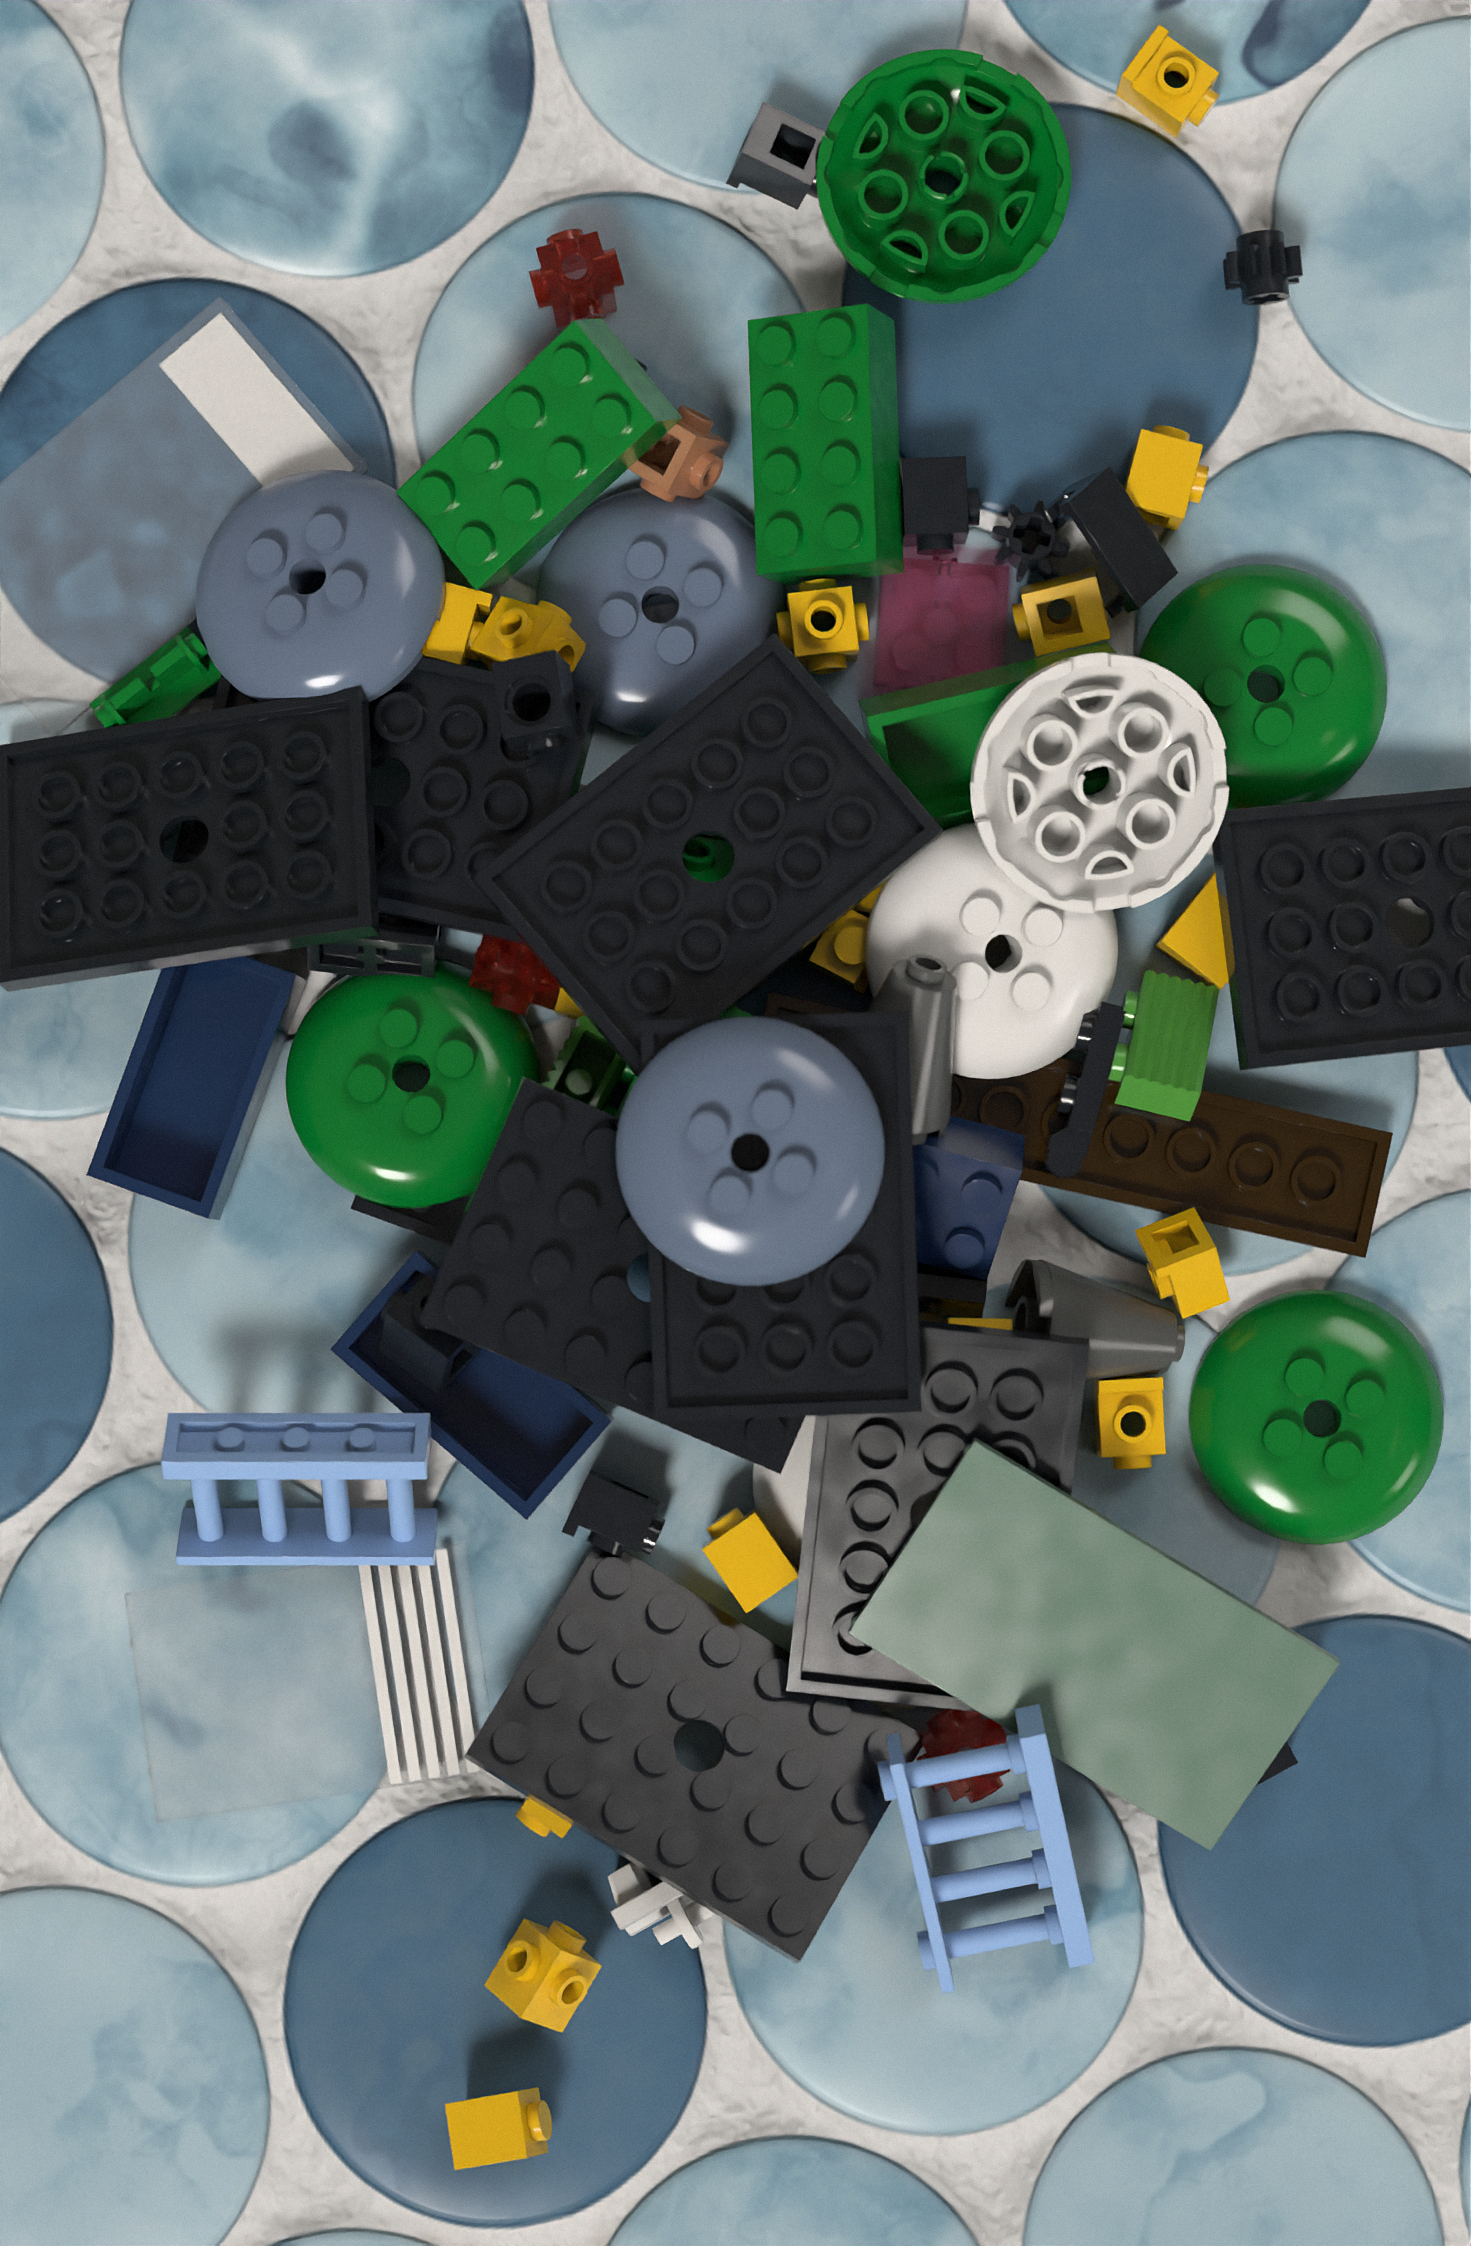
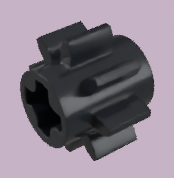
M1278 230L1254 231L1237 237V251L1227 252L1226 259L1223 260L1225 290L1241 288L1242 303L1245 305H1268L1288 299L1290 297L1289 285L1298 284L1299 277L1303 276L1300 246L1285 247L1284 233Z
M1038 501L1033 512L1023 514L1016 505H1010L1007 511L1008 519L1011 523L1010 528L993 526L990 537L996 541L1004 542V549L999 551L993 561L995 566L1009 562L1017 569L1015 577L1016 582L1019 583L1024 579L1027 571L1038 569L1043 578H1050L1052 566L1048 560L1049 556L1066 557L1070 548L1065 543L1056 541V534L1060 533L1065 526V518H1058L1049 523L1042 513L1044 510L1043 501ZM1026 529L1038 532L1037 543L1040 545L1036 547L1033 554H1026L1021 551L1023 544L1018 538L1024 536Z

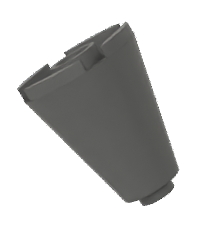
M915 954L910 956L909 959L896 962L866 1011H908L913 1145L925 1144L927 1135L931 1132L936 1131L938 1139L943 1136L951 1114L957 981L947 971L948 968L944 962L923 954Z
M1042 1259L1023 1260L1013 1275L1005 1306L1016 1307L1012 1330L1089 1338L1090 1347L1085 1381L1162 1374L1168 1371L1172 1362H1178L1182 1357L1185 1347V1329L1182 1324H1177L1175 1313L1168 1308Z

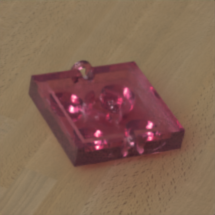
M933 556L932 560L903 558L904 573L881 575L879 577L873 686L908 689L1003 666L1009 567L959 563L958 558L941 560L939 556Z

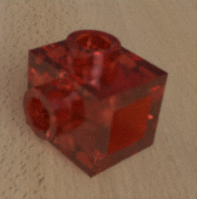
M582 229L564 230L546 239L547 245L536 248L539 269L528 272L538 308L551 307L556 328L569 325L574 320L605 319L607 314L617 311L614 288L624 285L623 275L615 248L603 250L597 231L583 234ZM587 268L585 275L579 279H570L565 276L567 273Z
M486 936L482 937L481 944L475 954V964L468 986L493 993L490 1002L491 1006L507 1009L519 1015L527 1016L530 1005L555 1010L561 986L526 945Z
M946 1709L926 1722L929 1730L922 1733L923 1737L920 1738L926 1753L917 1757L916 1760L957 1753L959 1749L967 1746L978 1749L1007 1743L1006 1734L1000 1724L990 1718L983 1720L979 1712ZM1008 1769L930 1786L934 1792L946 1787L954 1802L966 1796L970 1803H974L1000 1789L1004 1785L1000 1777L1011 1770Z

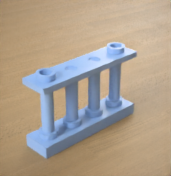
M168 1413L161 1458L163 1478L190 1479L194 1508H182L176 1551L177 1565H434L438 1509L414 1508L412 1480H427L431 1439L430 1413ZM217 1479H255L259 1508H221ZM282 1479L321 1480L324 1508H285ZM347 1480H386L388 1508H350Z
M1040 1704L1014 1709L1018 1734L1006 1736L1007 1743L906 1763L899 1733L886 1735L889 1760L878 1762L885 1801L898 1799L927 1930L917 1932L921 1959L925 1971L937 1969L942 1994L955 1991L951 1959L1050 1939L1051 1945L1064 1943L1069 1968L1095 1963ZM1013 1769L1014 1775L1027 1773L1031 1791L1019 1793L1020 1800L919 1820L912 1789ZM1023 1826L1026 1827L1027 1832L1040 1830L1043 1848L1031 1850L1032 1857L935 1877L931 1875L925 1846ZM1038 1883L1039 1889L1052 1887L1055 1904L1044 1906L1043 1914L949 1933L944 1932L938 1906L940 1902Z

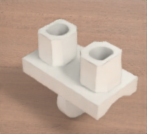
M630 1863L608 1876L613 1897L618 1908L611 1911V1914L620 1930L626 1929L630 1936H634L671 1914L672 1918L652 1928L661 1946L681 1934L692 1949L704 1943L698 1924L716 1915L699 1903L688 1908L686 1905L694 1900L665 1882L654 1887L646 1871L634 1863Z

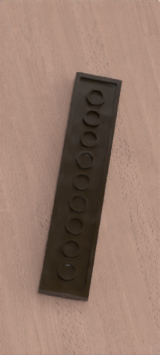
M769 992L764 1016L860 1012ZM1058 1058L1035 1071L1001 1079L971 1078L952 1073L950 1115L1025 1135L1023 1166L1019 1181L1169 1215H1175L1195 1207L1202 1222L1366 1258L1393 1136L1391 1132L1201 1090V1095L1191 1120L1185 1121L1115 1104L1114 1101L1119 1082L1107 1080L1086 1158L1082 1159L1084 1165L1080 1167L1081 1172H1076L1075 1177L1069 1176L1068 1179H1063V1177L1057 1179L1055 1175H1050L1049 1170H1045L1046 1165L1043 1163L1045 1156L1043 1154L1047 1153L1045 1146L1048 1136L1064 1128L1067 1114L1056 1111L1066 1074L1078 1077L1081 1062Z

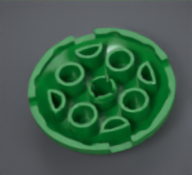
M933 49L906 54L884 63L860 79L847 92L825 131L827 137L822 136L817 159L816 188L821 215L827 231L837 249L858 273L881 289L901 298L928 304H958L983 299L998 293L1025 276L1041 260L1056 238L1063 222L1071 188V163L1066 138L1059 120L1042 94L1019 73L1015 76L1004 68L983 60V55L955 49ZM936 171L949 172L957 179L959 187L950 196L934 192L925 184V179L928 175Z
M1249 564L1226 568L1197 580L1174 597L1160 612L1150 627L1138 655L1139 658L1154 662L1184 680L1199 694L1214 715L1226 745V749H1224L1226 785L1229 786L1226 810L1324 800L1340 789L1361 768L1370 755L1383 725L1387 703V677L1383 656L1371 627L1351 601L1337 589L1309 573L1294 568L1271 564ZM1253 673L1271 674L1278 687L1276 700L1267 703L1254 699L1247 687L1249 675Z
M439 959L435 978L408 975H346L328 988L311 1006L294 1036L286 1066V1099L294 1129L304 1149L323 1173L336 1184L356 1196L380 1205L396 1208H426L429 1205L448 1202L473 1193L522 1078L525 1077L541 1084V1070L537 1047L531 1030L513 1001L492 981L478 972L461 964ZM422 1064L430 1072V1078L423 1089L417 1092H406L395 1085L398 1070L400 1071L407 1065Z
M1308 1289L1279 1294L1254 1305L1246 1311L1244 1310L1234 1317L1217 1334L1202 1356L1193 1378L1188 1402V1429L1192 1450L1210 1489L1229 1511L1256 1530L1278 1539L1300 1544L1325 1545L1357 1539L1374 1532L1396 1518L1412 1503L1430 1477L1437 1461L1444 1428V1409L1439 1381L1429 1357L1415 1336L1403 1323L1376 1304L1351 1294L1331 1290ZM1324 1399L1333 1410L1334 1424L1325 1433L1315 1436L1309 1433L1304 1425V1411L1313 1401Z

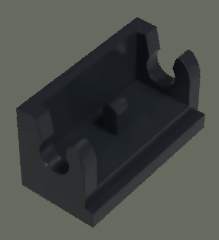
M1110 466L1069 485L1062 491L1063 493L1042 511L1049 523L1061 514L1064 517L1071 516L1090 545L1091 553L1096 560L1101 562L1120 591L1105 606L1111 618L1117 616L1123 609L1127 613L1138 610L1178 574V571Z
M379 915L378 936L306 946L308 971L354 976L408 975L435 978L444 927L407 918Z

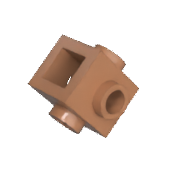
M682 404L677 410L682 419L628 468L643 478L640 483L643 489L668 502H673L677 495L696 499L711 489L722 473L724 464L722 458L730 444L710 432L714 424L713 420Z

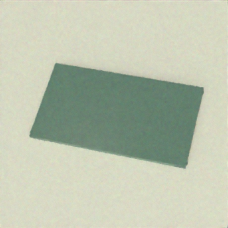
M975 1437L964 1448V1454L859 1614L852 1619L848 1630L850 1635L1015 1734H1018V1727L1014 1709L1040 1704L1049 1750L1053 1757L1210 1851L1220 1841L1221 1835L1330 1677L1336 1673L1337 1667L1340 1664L1338 1657Z

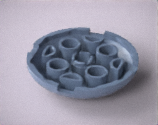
M344 470L306 471L278 479L262 487L242 501L225 518L208 544L201 562L195 592V610L200 636L209 657L221 674L239 692L249 699L253 698L259 702H266L290 697L321 696L345 688L361 686L366 698L371 702L396 686L417 665L423 656L420 650L428 639L435 620L440 621L445 599V570L438 543L420 517L398 495L397 490L373 477ZM313 574H317L319 577H326L324 584L318 591L313 594H303L307 584L312 581L311 576Z
M642 487L620 492L603 499L588 508L563 531L546 558L540 573L535 598L536 606L540 600H544L563 609L572 618L570 627L586 643L585 651L571 676L574 689L596 693L602 699L596 721L616 731L644 738L775 633L778 636L776 613L787 612L785 585L757 575L755 527L743 515L724 502L707 494L696 499L677 495L673 502H668L651 494ZM656 595H670L679 606L678 613L672 620L659 624L651 622L645 617L643 605L648 599Z
M739 1017L716 1021L691 1030L666 1046L649 1062L630 1090L621 1113L616 1139V1163L622 1193L632 1216L647 1238L664 1255L690 1272L707 1279L735 1285H766L794 1279L814 1270L839 1253L856 1235L868 1217L878 1195L884 1167V1135L879 1111L870 1089L854 1065L837 1048L813 1032L792 1023L762 1017ZM742 1134H758L766 1139L770 1146V1156L767 1163L756 1171H746L739 1168L731 1158L730 1149L732 1143Z

